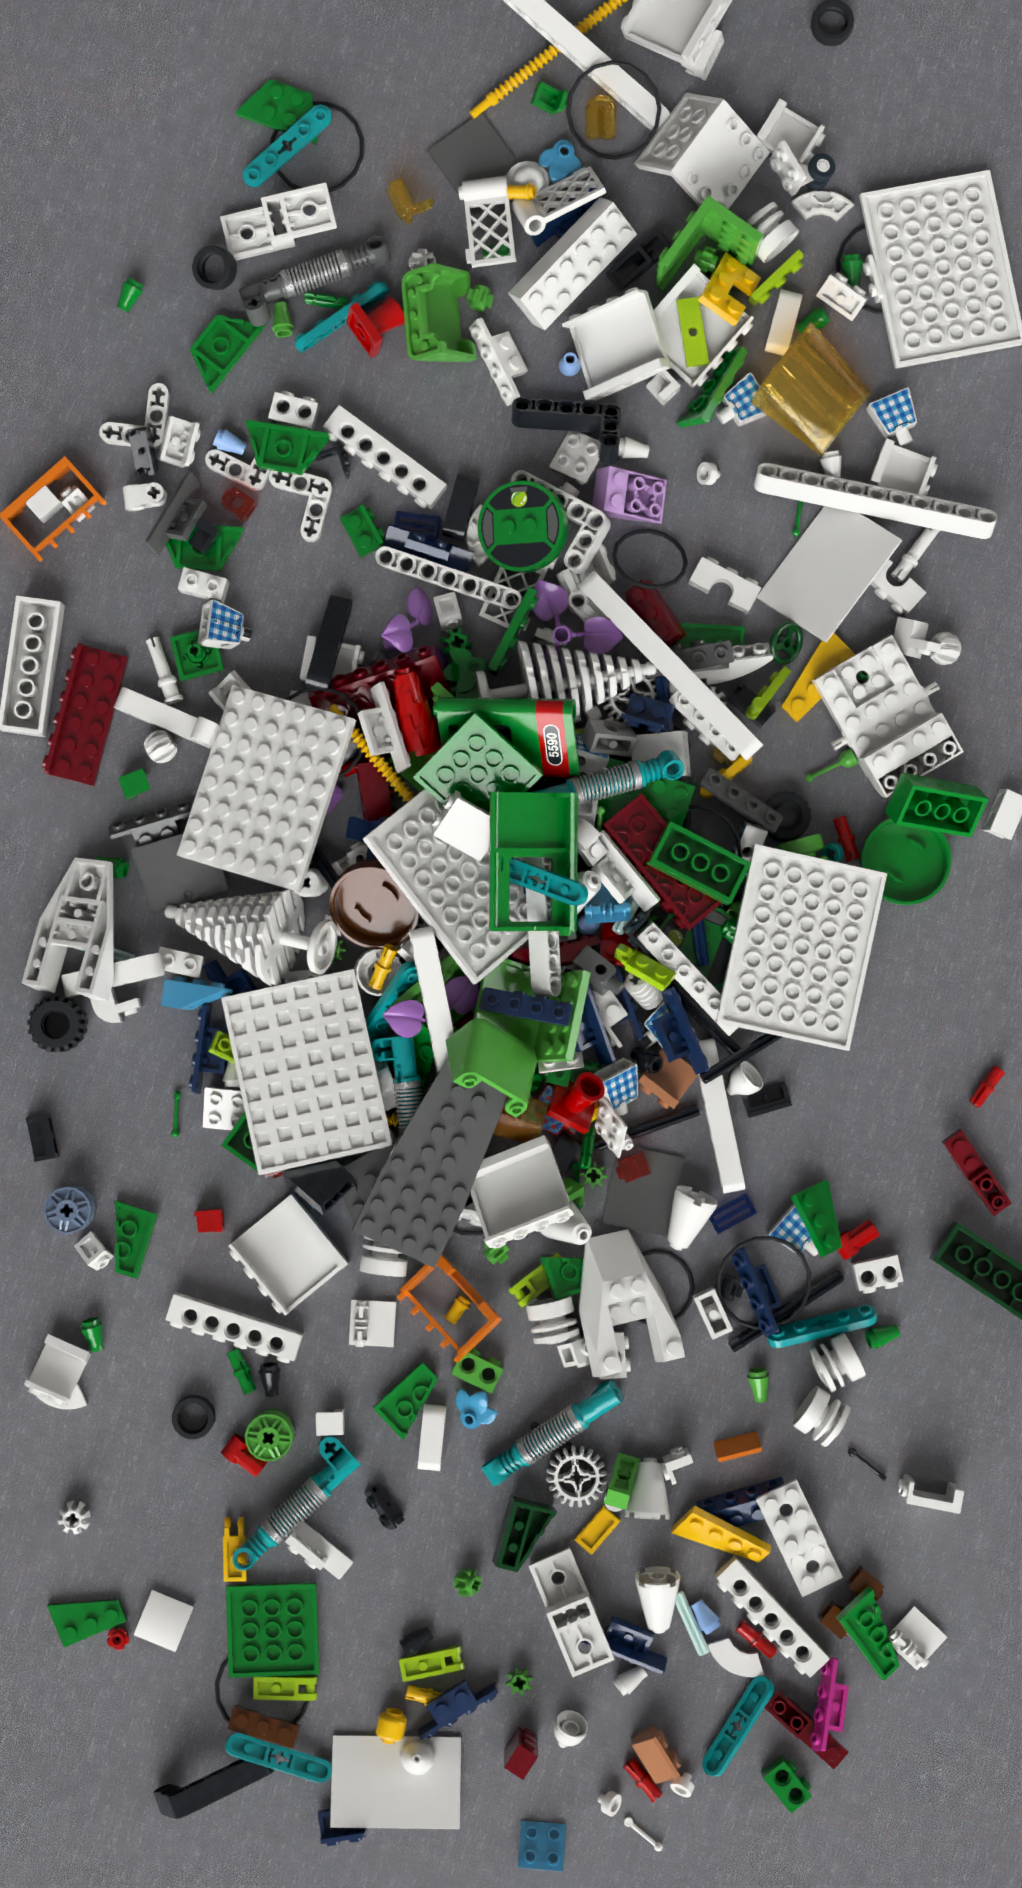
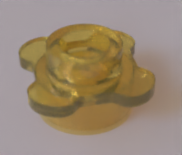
M713 746L711 750L713 752L712 757L719 764L724 763L728 765L729 758L717 747Z

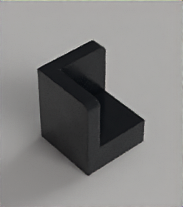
M200 518L196 524L198 529L189 540V544L207 556L221 536V532Z

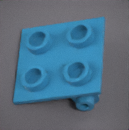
M601 882L600 890L585 905L586 924L631 921L630 898L628 897L619 904Z
M521 1821L518 1868L563 1872L566 1824Z

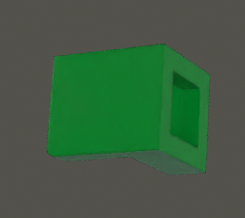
M142 768L118 778L127 800L137 798L136 795L151 789L145 769Z

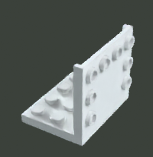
M685 93L634 164L641 170L672 176L699 207L709 195L729 209L770 152L724 99Z

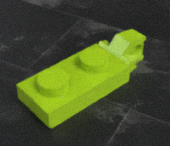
M622 943L616 948L614 958L622 962L625 970L655 988L664 991L675 978L676 972L636 949H631Z

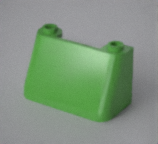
M432 263L408 271L403 276L402 296L407 353L412 360L438 362H470L477 360L474 342L468 339L461 340L458 298L466 295L470 288L469 271Z
M480 1018L468 1022L445 1040L453 1082L465 1088H472L481 1081L487 1083L509 1096V1099L504 1104L505 1111L515 1118L527 1109L537 1062L536 1053L532 1047L489 1021Z

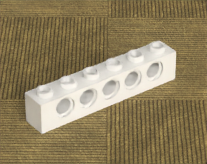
M338 405L323 425L324 431L331 435L330 440L336 443V441H339L344 445L343 449L351 456H354V454L362 458V464L369 469H372V467L379 471L378 475L385 481L390 482L391 480L396 483V488L406 496L408 493L415 498L414 502L423 509L426 506L432 509L446 491V483L340 405ZM347 428L354 430L353 436L349 438L342 435L343 431ZM363 442H370L372 444L371 449L368 451L362 450L360 445ZM381 455H388L390 460L386 464H381L378 462V458ZM399 468H405L408 470V473L404 477H398L396 471ZM423 481L426 486L423 490H416L413 487L415 482Z
M651 920L635 935L636 938L663 966L676 972L675 979L716 1022L721 994ZM717 1023L728 1036L739 1028Z
M178 1292L173 1294L165 1319L170 1321L169 1325L180 1329L183 1326L192 1328V1333L204 1336V1333L213 1335L212 1339L224 1343L226 1340L234 1342L235 1347L241 1349L250 1347L256 1349L255 1353L263 1356L272 1354L277 1356V1360L284 1363H289L290 1360L295 1361L304 1335L302 1332ZM188 1309L196 1311V1320L191 1321L186 1317ZM209 1316H214L218 1319L219 1324L217 1327L213 1328L208 1325L207 1319ZM229 1324H238L240 1327L239 1334L230 1333L228 1329ZM258 1330L261 1333V1340L253 1341L250 1338V1331ZM273 1337L282 1339L283 1346L281 1348L272 1346L271 1339Z
M735 1555L715 1573L718 1579L716 1584L723 1592L728 1590L733 1595L731 1600L739 1609L744 1607L749 1612L747 1617L754 1625L759 1623L764 1628L762 1633L769 1641L775 1640L780 1645L778 1650L786 1658L790 1656L796 1662L793 1665L802 1675L806 1673L811 1678L830 1659L820 1645ZM737 1580L745 1581L744 1588L740 1590L735 1589L733 1585ZM754 1596L761 1598L757 1606L749 1604V1600ZM768 1613L776 1614V1619L773 1622L765 1621V1616ZM783 1630H791L792 1634L788 1639L780 1637ZM798 1647H807V1652L804 1655H797L796 1650Z

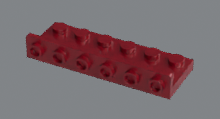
M78 643L77 648H73L71 653L72 667L67 670L65 682H67L66 690L61 692L59 703L62 704L60 712L55 714L53 722L56 725L54 734H50L48 740L49 754L44 756L42 763L44 773L95 787L115 712L114 705L121 690L128 657L84 646Z
M435 645L422 646L416 651L401 653L395 658L380 660L374 665L359 667L347 674H338L331 679L329 688L343 692L362 711L376 708L371 688L377 683L384 681L390 694L392 708L396 712L395 704L397 703L393 685L394 675L397 673V669L410 667V670H414L418 675L428 703L434 702L431 687L437 682L452 695L436 655ZM308 691V698L312 707L329 711L328 708L336 704L345 716L354 718L360 723L354 707L341 696L326 691Z
M641 793L604 823L602 829L659 896L661 907L666 912L670 911L673 914L675 924L681 930L683 928L686 931L690 930L717 908L721 902L646 864L666 822Z

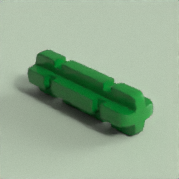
M310 291L305 292L304 303L308 305L316 304V306L333 309L337 307L340 310L348 304L346 297L338 296L336 298L335 295L315 294V292Z
M590 1127L589 1131L583 1134L579 1158V1167L581 1169H590L596 1133L594 1127Z

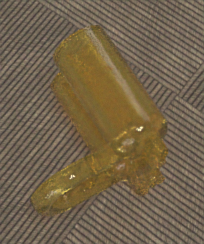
M600 95L588 100V105L585 108L586 139L597 140L602 138L604 140H612L616 138V106L614 105V99L611 97Z
M402 178L392 181L389 184V189L386 191L398 218L404 220L407 225L413 221L412 217L414 215L427 211L434 205L433 199H427L414 204Z

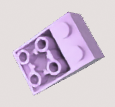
M612 466L597 469L592 506L610 518L662 524L667 480Z

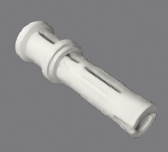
M153 637L155 647L150 638L146 640V644L160 679L158 680V687L162 689L164 694V704L171 705L180 702L184 698L183 695L179 694L176 685L177 678L171 674L160 637Z

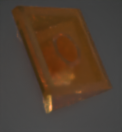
M529 1097L527 1109L516 1118L508 1114L504 1106L493 1135L522 1143L540 1137L549 1103Z

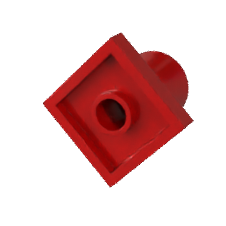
M389 296L368 314H365L358 302H356L349 308L346 324L372 359L379 354L383 340L381 335L405 324V319L399 304L394 298Z
M584 1072L578 1076L575 1083L569 1080L568 1087L554 1085L546 1115L583 1134L587 1133L596 1103L605 1093L602 1080L593 1073Z

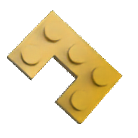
M725 252L698 301L735 326L746 307L728 294L730 289L734 285L750 297L757 288L761 277Z

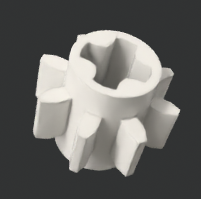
M418 249L417 252H412L409 258L411 270L436 263L433 252H427V249Z

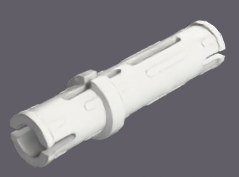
M926 527L907 554H903L901 557L902 561L894 572L891 573V576L895 580L899 578L898 582L902 583L911 569L916 568L918 565L917 561L941 530Z

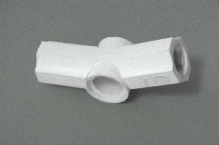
M569 568L556 574L560 586L568 595V609L570 612L576 614L584 623L592 617L608 619L578 587L580 581L577 574L573 573ZM574 598H581L584 604L576 607L572 604V600Z

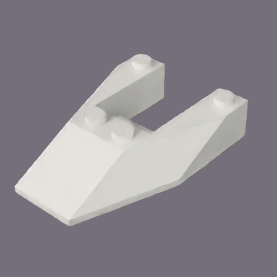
M74 858L39 919L21 983L39 991L55 993L67 948L86 949L74 991L90 999L108 1001L114 980L112 862Z
M629 1230L590 1237L584 1246L579 1315L592 1376L603 1377L622 1372L613 1326L646 1318L655 1362H667L685 1357L681 1335L665 1294Z

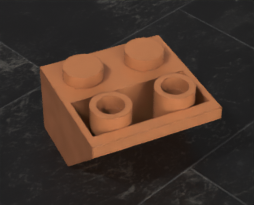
M652 1725L631 1739L632 1747L655 1784L680 1776L679 1767L681 1765L679 1758L673 1748L668 1749L667 1738L661 1729L657 1731L655 1726Z

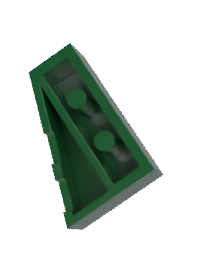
M510 1495L492 1558L494 1565L498 1568L518 1572L532 1552L533 1546L539 1537L545 1532V1528L551 1519L557 1514L556 1509L551 1505Z

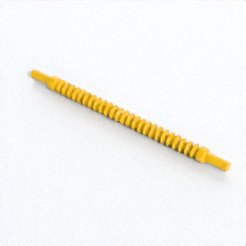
M608 0V3L603 2V7L598 6V11L593 10V14H588V18L584 17L583 22L579 21L578 26L574 25V27L581 33L586 34L588 33L587 29L592 30V25L597 26V21L602 22V17L607 18L608 13L612 14L613 9L617 10V6H622V2L626 3L628 0ZM549 45L548 50L544 49L543 54L540 52L538 58L535 56L534 61L530 60L529 65H524V69L519 68V73L514 72V77L509 76V81L504 80V85L499 84V88H494V92L490 91L486 94V98L469 111L470 115L475 119L490 106L498 104L499 99H504L503 95L508 96L509 91L513 92L514 87L518 88L519 83L523 84L524 79L528 80L529 75L533 76V72L537 73L538 68L542 69L543 64L547 65L548 60L552 61L553 56L557 57L558 52H562L554 45Z
M336 704L328 708L332 713L345 716ZM354 726L351 735L353 743H357V748H362L361 752L366 753L365 757L370 758L369 762H374L373 767H378L377 771L383 773L382 777L387 778L386 782H391L390 786L395 787L394 791L399 792L398 796H403V801H410L414 797V792L409 791V786L405 787V782L400 781L401 777L396 776L397 772L392 771L393 767H388L389 763L384 762V757L381 758L380 754L371 756L366 739L363 738L364 733H359L360 729Z

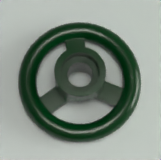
M785 621L771 635L770 653L773 654V660L777 664H790L799 655L803 644V634L799 625L793 621ZM794 631L796 634L795 648H793L792 646V636ZM785 650L789 656L787 658H780L777 651Z

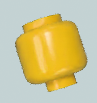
M386 1708V1711H382L379 1714L376 1734L382 1738L381 1741L383 1743L394 1744L395 1741L403 1739L407 1724V1718L403 1715V1711L396 1708Z

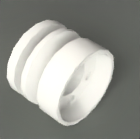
M771 202L764 208L759 209L746 222L764 235L757 255L763 263H767L776 257L799 233V230L790 220L779 224L784 213L781 210L776 212L778 206L775 202Z
M369 949L363 952L356 960L354 966L358 986L368 994L382 996L402 965L399 958L395 955L391 965V973L388 972L383 988L377 990L369 986V981L374 973L372 969L375 962L379 960L383 949Z
M374 1240L373 1243H363L362 1247L372 1250V1254L361 1256L359 1271L384 1276H406L408 1261L398 1258V1255L403 1253Z
M571 1296L554 1301L552 1297L526 1305L529 1321L540 1322L539 1325L531 1328L532 1333L542 1332V1334L533 1337L534 1344L560 1343L579 1334L578 1327L568 1328V1326L577 1323L576 1318H566L565 1316L574 1311Z
M845 1333L831 1339L833 1347L831 1351L823 1343L820 1344L823 1352L821 1356L815 1347L810 1349L813 1366L820 1380L829 1388L831 1393L836 1391L833 1380L836 1379L841 1388L845 1386L842 1377L845 1374L852 1382L866 1376L861 1362Z
M816 1386L799 1407L792 1426L804 1434L814 1428L812 1439L816 1441L820 1438L819 1443L826 1447L843 1429L850 1413V1407L846 1404L840 1407L841 1401L838 1399L828 1405L830 1394Z

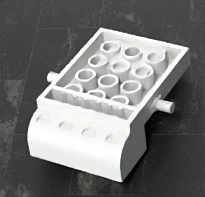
M893 635L884 637L812 680L842 737L831 742V745L834 746L835 751L846 744L851 748L865 776L869 778L874 788L882 797L887 798L893 794L902 772L924 776L964 752L943 714L936 713L929 701V695L940 690L939 686H936L938 684L934 681L925 688L919 684ZM859 671L866 672L868 676L867 681L863 684L856 680V675Z

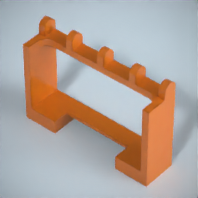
M64 456L0 513V518L41 562L44 559L40 552L47 545L51 544L56 549L58 547L54 541L56 537L65 529H68L73 534L75 530L70 526L82 514L90 519L92 516L87 510L98 501L103 506L107 502ZM72 470L94 496L39 545L33 548L12 522L24 512L23 508L27 506L26 502L44 486L48 487L55 480L59 481Z
M441 1254L435 1268L425 1264L400 1289L401 1293L397 1296V1299L402 1301L407 1296L415 1304L410 1313L414 1316L421 1311L430 1321L425 1329L430 1332L436 1327L445 1337L440 1346L445 1348L450 1343L457 1351L458 1355L453 1360L458 1363L503 1319L448 1259ZM437 1266L452 1278L489 1320L462 1347L457 1344L411 1293Z

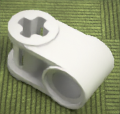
M158 483L134 484L123 487L126 511L159 507L167 501V492ZM157 490L160 494H157V498L154 499L151 495H155Z

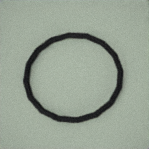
M638 529L624 534L615 543L612 552L614 566L620 575L635 586L647 589H663L676 584L685 575L688 565L685 550L678 541L664 532L653 529ZM650 533L662 536L674 543L681 552L683 559L681 573L674 580L665 584L650 585L638 582L626 575L619 566L616 556L619 545L626 538L635 534Z
M659 1249L641 1252L643 1256L651 1254L670 1256L679 1262L688 1274L690 1284L688 1301L681 1312L674 1316L676 1321L685 1314L693 1300L692 1296L695 1286L692 1272L686 1263L672 1252ZM644 1319L637 1320L638 1322L647 1325V1321H646V1320H644Z

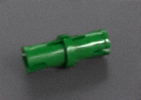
M240 1348L227 1352L226 1355L234 1370L233 1376L237 1377L243 1395L255 1391L257 1387L250 1375L249 1370L251 1369L249 1365H246Z

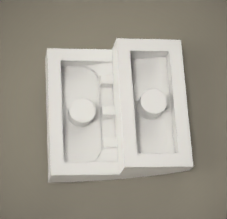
M152 1590L134 1636L176 1652L194 1607Z

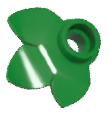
M453 648L449 652L454 662L449 664L443 672L446 679L457 682L458 692L470 691L476 684L475 672H472L471 667L474 664H478L479 671L486 672V664L481 658L473 657L468 649Z

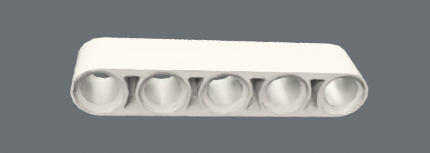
M154 953L115 962L112 987L165 975L161 954ZM80 971L61 975L66 998L81 995L74 991Z

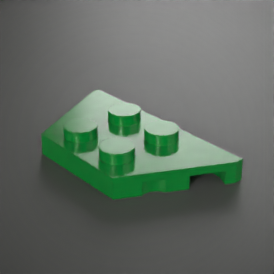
M270 79L237 110L236 115L285 133L314 107L313 97L309 92ZM316 137L311 143L317 145L318 139Z
M216 315L189 350L211 394L216 391L265 329L264 325L253 326L250 322H245L242 319H230L227 316Z
M246 419V426L249 430L256 464L261 469L303 475L331 436L325 432Z
M195 526L187 541L170 538L166 547L176 569L183 570L186 567L198 571L221 572L244 533V528L214 526L220 530L221 536L207 556L189 544V540L198 529L197 526Z

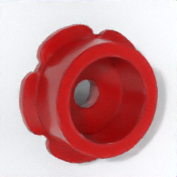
M119 1627L109 1631L107 1643L110 1647H114L115 1650H121L128 1644L129 1636L125 1629Z

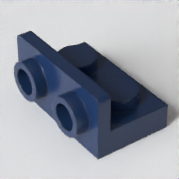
M631 693L626 713H622L621 718L627 720L626 725L639 728L640 724L648 726V731L660 734L661 730L668 732L675 705Z

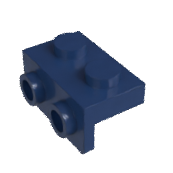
M331 1809L318 1810L321 1844L334 1846L338 1845L340 1841L359 1842L362 1838L366 1837L367 1828H330Z

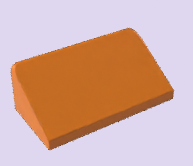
M756 1432L738 1435L713 1443L716 1457L720 1462L762 1451Z

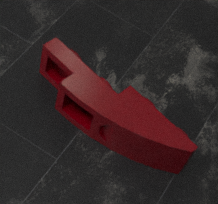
M590 934L577 938L578 941L571 944L569 940L559 943L560 966L572 965L573 961L587 945L592 949L598 947L601 944L598 935L591 937ZM521 945L507 958L530 966L529 947L526 948L525 945Z
M958 1129L941 1141L951 1155L955 1165L993 1216L1012 1204L961 1129Z
M778 1690L764 1708L811 1749V1735L815 1725L814 1718ZM829 1731L826 1751H814L832 1769H835L849 1753Z

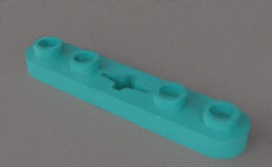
M316 105L244 169L243 180L252 188L262 186L331 124L332 113L330 109L325 105ZM294 138H297L296 141H294L291 145L293 149L292 151L289 152L288 150H285L281 154H278V152H281L284 148V145L282 144L284 141L290 143L294 140Z
M375 281L368 287V291L363 294H356L351 298V303L328 319H321L316 322L314 328L308 333L306 331L300 333L295 338L296 342L294 344L299 353L309 350L345 325L349 308L356 302L365 311L386 296L390 291L386 282Z
M514 857L510 859L509 882L569 905L578 906L587 901L588 889L583 883ZM530 876H539L540 879L547 881V883H537Z
M408 961L401 965L366 1019L370 1044L373 1040L382 1038L390 1026L383 1017V1013L394 1005L392 1002L396 1001L419 981L415 961Z
M861 1305L778 1326L779 1332L767 1336L768 1343L773 1348H782L869 1327L877 1322V1311L873 1306Z
M757 1676L749 1684L703 1758L702 1768L707 1775L718 1777L725 1772L774 1692V1684L770 1678ZM735 1722L740 1723L742 1727L740 1731L736 1730Z
M242 1733L231 1734L225 1741L226 1752L235 1758L315 1783L326 1782L332 1775V1767L328 1761ZM281 1752V1757L289 1760V1762L282 1761L276 1764L277 1760L273 1757H268V1754L276 1755Z

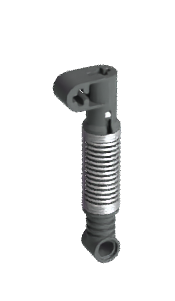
M372 235L366 239L364 247L359 245V249L353 247V251H351V248L338 249V251H335L336 256L332 252V255L328 253V257L324 255V258L321 256L320 259L317 257V261L313 258V262L309 260V264L307 261L305 264L302 262V266L298 264V268L295 265L294 269L293 267L290 268L291 270L287 268V272L284 269L276 272L274 277L238 289L250 323L253 326H263L270 321L271 313L267 304L280 298L288 299L294 297L296 292L300 295L299 291L301 293H304L303 290L307 292V288L311 291V287L315 289V286L316 288L319 287L318 284L322 287V283L326 285V282L329 284L330 281L333 283V279L337 281V278L341 280V276L343 279L354 275L355 271L358 270L357 267L360 266L361 269L363 265L368 267V263L375 267L388 264L391 260V253L386 238L382 235Z

